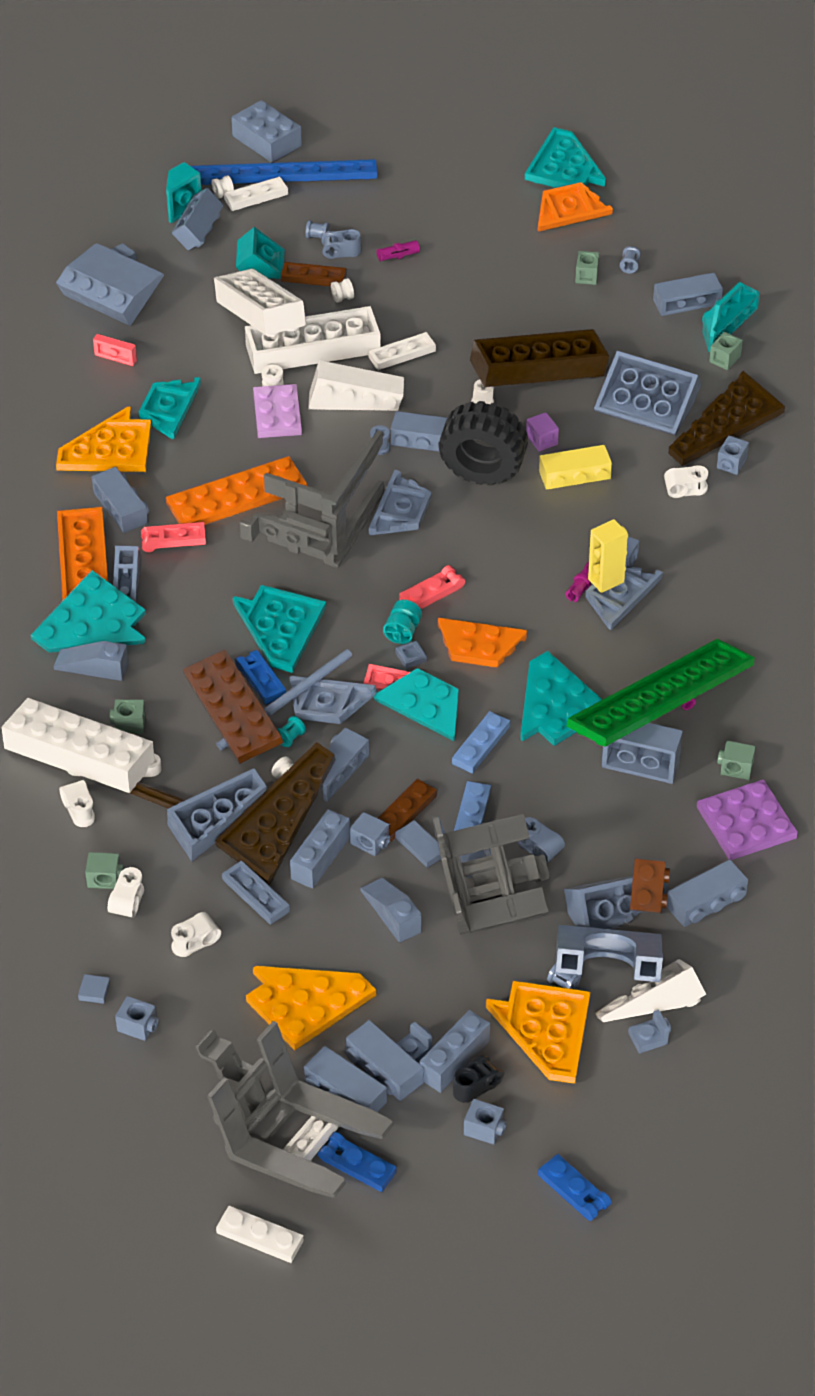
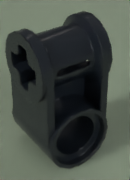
M486 1054L480 1055L474 1061L456 1071L453 1095L460 1102H471L486 1091L495 1088L502 1081L504 1072L496 1069L489 1062L490 1058Z

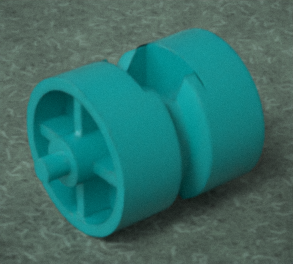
M398 600L395 602L390 616L383 627L384 635L394 643H409L422 618L421 608L409 600Z

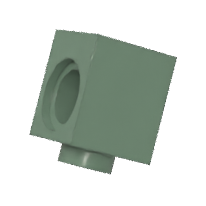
M578 251L575 283L596 285L599 252Z
M724 332L711 345L709 362L729 370L741 357L743 340Z
M115 700L114 709H110V724H114V728L130 734H144L146 718L144 700Z
M727 741L725 750H720L717 764H721L720 775L749 780L756 746Z
M89 852L85 871L87 888H115L119 875L124 870V864H120L119 854Z

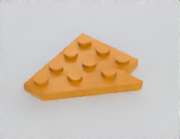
M127 406L60 447L56 462L57 470L106 471L116 467L121 472H146L152 427L151 420L131 419V407Z
M255 966L253 967V974L263 984L248 993L246 1001L269 1025L272 1021L277 1022L283 1039L296 1050L376 996V989L360 973Z
M513 981L509 1002L493 999L486 1000L487 1010L549 1080L575 1084L590 992Z

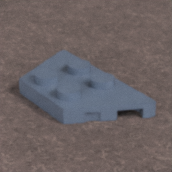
M394 470L370 524L369 535L419 530L432 499V493L424 487H420L412 479L407 481L401 477L400 471Z
M626 567L624 583L603 593L592 584L586 590V598L607 628L612 630L662 580L663 572L656 570L655 574L643 573L642 568Z
M290 676L291 687H295L307 677ZM321 679L293 699L295 716L301 720L342 724L376 695V686Z

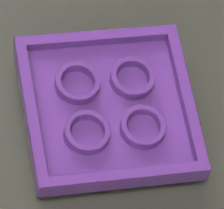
M764 779L697 801V809L729 860L797 838V830Z

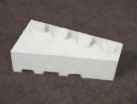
M319 360L309 392L308 409L398 411L403 397L404 377Z

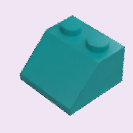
M185 162L168 171L166 193L170 223L181 218L193 196L201 191L200 173Z
M253 227L237 240L236 268L239 271L254 269L268 279H281L285 249L256 227Z

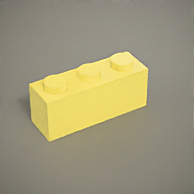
M605 445L540 455L539 473L547 490L611 479L612 462Z
M615 519L591 530L588 579L601 593L624 583L628 533Z

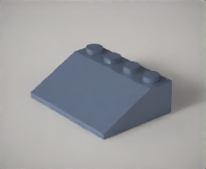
M96 243L65 268L56 284L64 296L131 326L164 274Z
M617 351L595 404L594 411L676 436L695 402L701 382L697 374Z

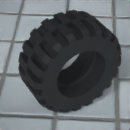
M472 401L465 403V406L462 404L456 407L448 415L440 436L438 448L442 460L445 461V465L448 469H452L453 473L458 477L462 476L464 480L468 482L471 480L479 485L483 483L494 485L496 482L498 484L506 482L519 471L528 445V434L523 423L518 421L519 418L514 413H509V409L505 407L500 408L492 402L491 404H486L485 401H478L477 403ZM474 440L485 441L494 447L480 445Z

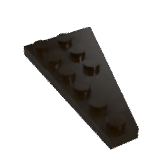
M742 371L739 374V378L735 382L732 381L728 385V389L723 394H720L702 412V416L691 424V428L687 432H683L669 446L668 454L683 466L722 446L728 436L737 438L783 414L785 406L746 372Z
M316 742L215 840L216 846L235 861L240 862L242 860L270 886L336 760L335 755Z

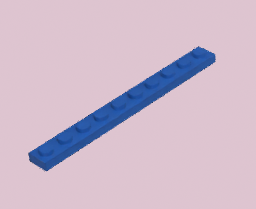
M376 159L191 166L200 173L201 185L212 184V179L217 178L220 180L227 175L231 178L233 184L260 183L280 177L283 182L377 178Z

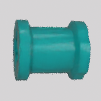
M291 716L285 726L277 728L283 740L281 745L290 747L295 738L306 733V727L299 718Z

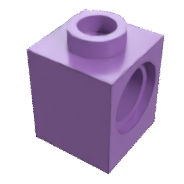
M546 412L526 420L528 439L538 451L558 445L559 428Z

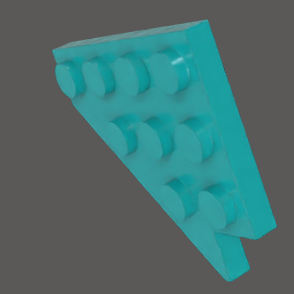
M553 127L525 172V180L553 188L580 182L585 186L588 183L604 187L606 185L605 176L573 132Z
M92 570L30 636L31 640L49 653L101 641L126 645L144 644L146 638L133 629V627L146 614V610Z
M264 585L260 586L253 601L237 596L233 597L234 607L270 667L293 673L326 610V601Z
M549 651L529 661L520 739L524 741L539 732L555 746L576 733V731L567 727L568 718L602 699Z

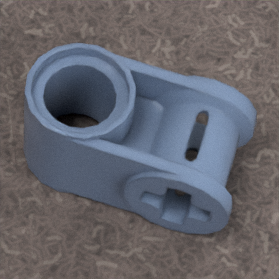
M358 230L328 231L321 237V242L324 245L322 253L328 259L356 257L362 251L361 236Z
M532 817L525 818L530 839L518 841V845L530 854H534V856L544 855L546 863H549L565 847L564 840L558 833L550 830L537 819Z

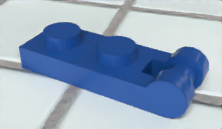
M258 650L249 652V655L246 657L239 656L234 659L238 670L244 674L265 705L286 693L285 687Z
M333 1132L328 1139L329 1143L326 1146H322L318 1151V1156L322 1161L380 1192H383L397 1173L396 1166L345 1140L337 1132ZM336 1150L343 1152L341 1156L335 1154Z
M559 1154L555 1155L538 1169V1176L589 1221L598 1216V1211L601 1209L605 1210L612 1204L610 1197L605 1192H600ZM589 1199L593 1201L592 1203H586Z

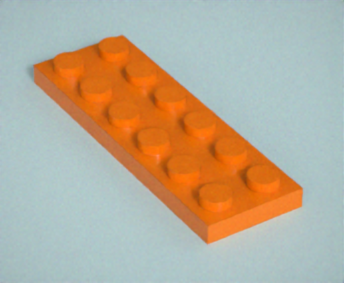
M287 456L167 496L166 504L179 524L204 522V525L283 499L265 492V473L307 486V483L291 458Z
M102 507L57 511L62 599L64 600L92 570L108 582Z

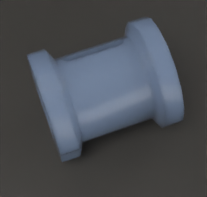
M311 220L307 221L305 237L308 239L311 237L321 238L324 233L330 231V224L326 222L325 224L313 223Z
M627 246L623 249V259L620 262V268L623 272L634 273L637 271L639 266L638 260L641 254L637 247Z
M377 425L370 430V437L372 438L378 430L383 432V445L378 454L384 455L389 452L390 448L388 442L390 430L386 426Z
M556 963L551 968L547 977L548 982H555L563 988L573 990L578 987L581 981V975L555 973Z

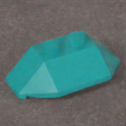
M739 282L721 300H717L709 311L704 313L702 317V333L708 352H710L711 345L724 332L731 335L758 309L759 291Z

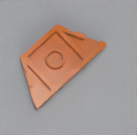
M581 182L545 190L542 194L537 230L539 232L612 215L613 208L610 205L605 206L600 202V197L589 191L588 187Z
M438 618V628L441 629L444 644L448 648L451 661L498 668L504 662V659L515 651V646L521 640L525 641L527 639V630Z

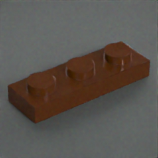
M285 262L281 273V282L331 287L332 282L340 283L346 279L347 269L343 267Z
M417 778L377 818L389 824L390 841L395 839V832L411 823L436 798L437 789Z

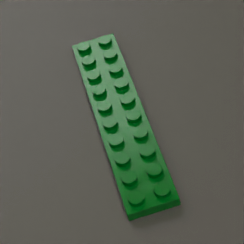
M715 639L569 717L567 727L576 731L579 735L595 741L596 744L606 747L754 665L755 657L719 639Z

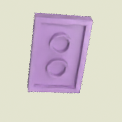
M296 384L253 387L258 438L302 435Z

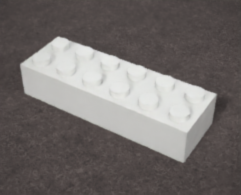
M248 269L214 278L217 302L266 336H276L281 331H296L299 329L298 327L306 326L303 300L256 270Z
M371 306L306 316V326L298 327L299 329L296 331H281L276 336H266L252 325L245 326L246 348L254 374L261 373L262 369L267 365H278L282 369L318 364L319 360L330 362L366 356L368 351L380 347V331Z
M27 698L2 726L5 749L128 793L132 791L137 782L147 773L148 767L154 763L153 741Z

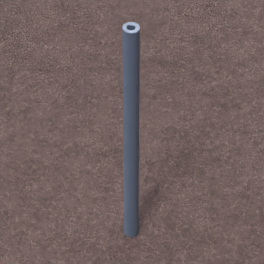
M344 650L265 707L264 710L268 717L352 657L350 650ZM224 738L216 743L221 751L228 747Z

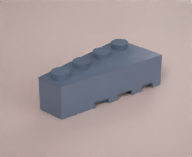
M253 768L167 809V825L191 862L215 844V840L266 791V785Z

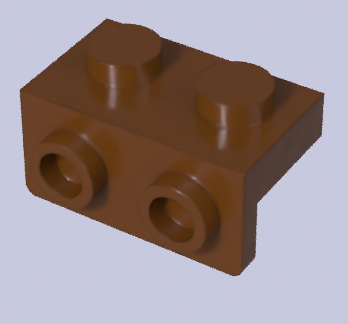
M635 859L630 910L661 914V908L666 909L668 894L663 893V883H669L670 868H665L666 862Z

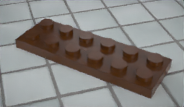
M226 650L220 651L183 669L186 679L239 764L283 743L281 735Z

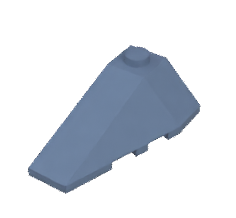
M633 876L564 889L568 915L575 926L615 930L622 924L633 920V917L642 912L630 910ZM663 883V893L668 894V883Z

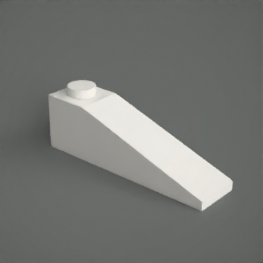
M678 959L662 968L660 982L651 981L649 983L637 984L632 988L630 996L618 997L595 1014L602 1022L649 1014L656 1010L665 1011L684 1006L691 1007L701 1001L700 998L706 995L693 968Z

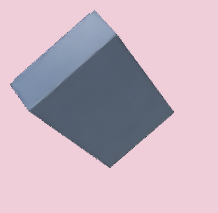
M415 820L395 832V838L425 867L428 868L441 859L438 842Z

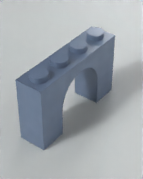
M558 925L555 973L582 975L583 961L586 959L610 957L629 963L634 969V980L660 982L663 961L661 934Z

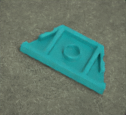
M195 377L194 382L181 383V379L153 383L139 410V418L151 420L152 427L169 438L174 439L201 386V378Z
M417 668L374 696V700L452 741L456 739L459 689Z

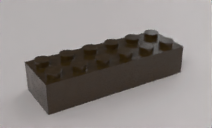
M594 329L475 339L470 356V362L484 387L604 376L609 359V354Z

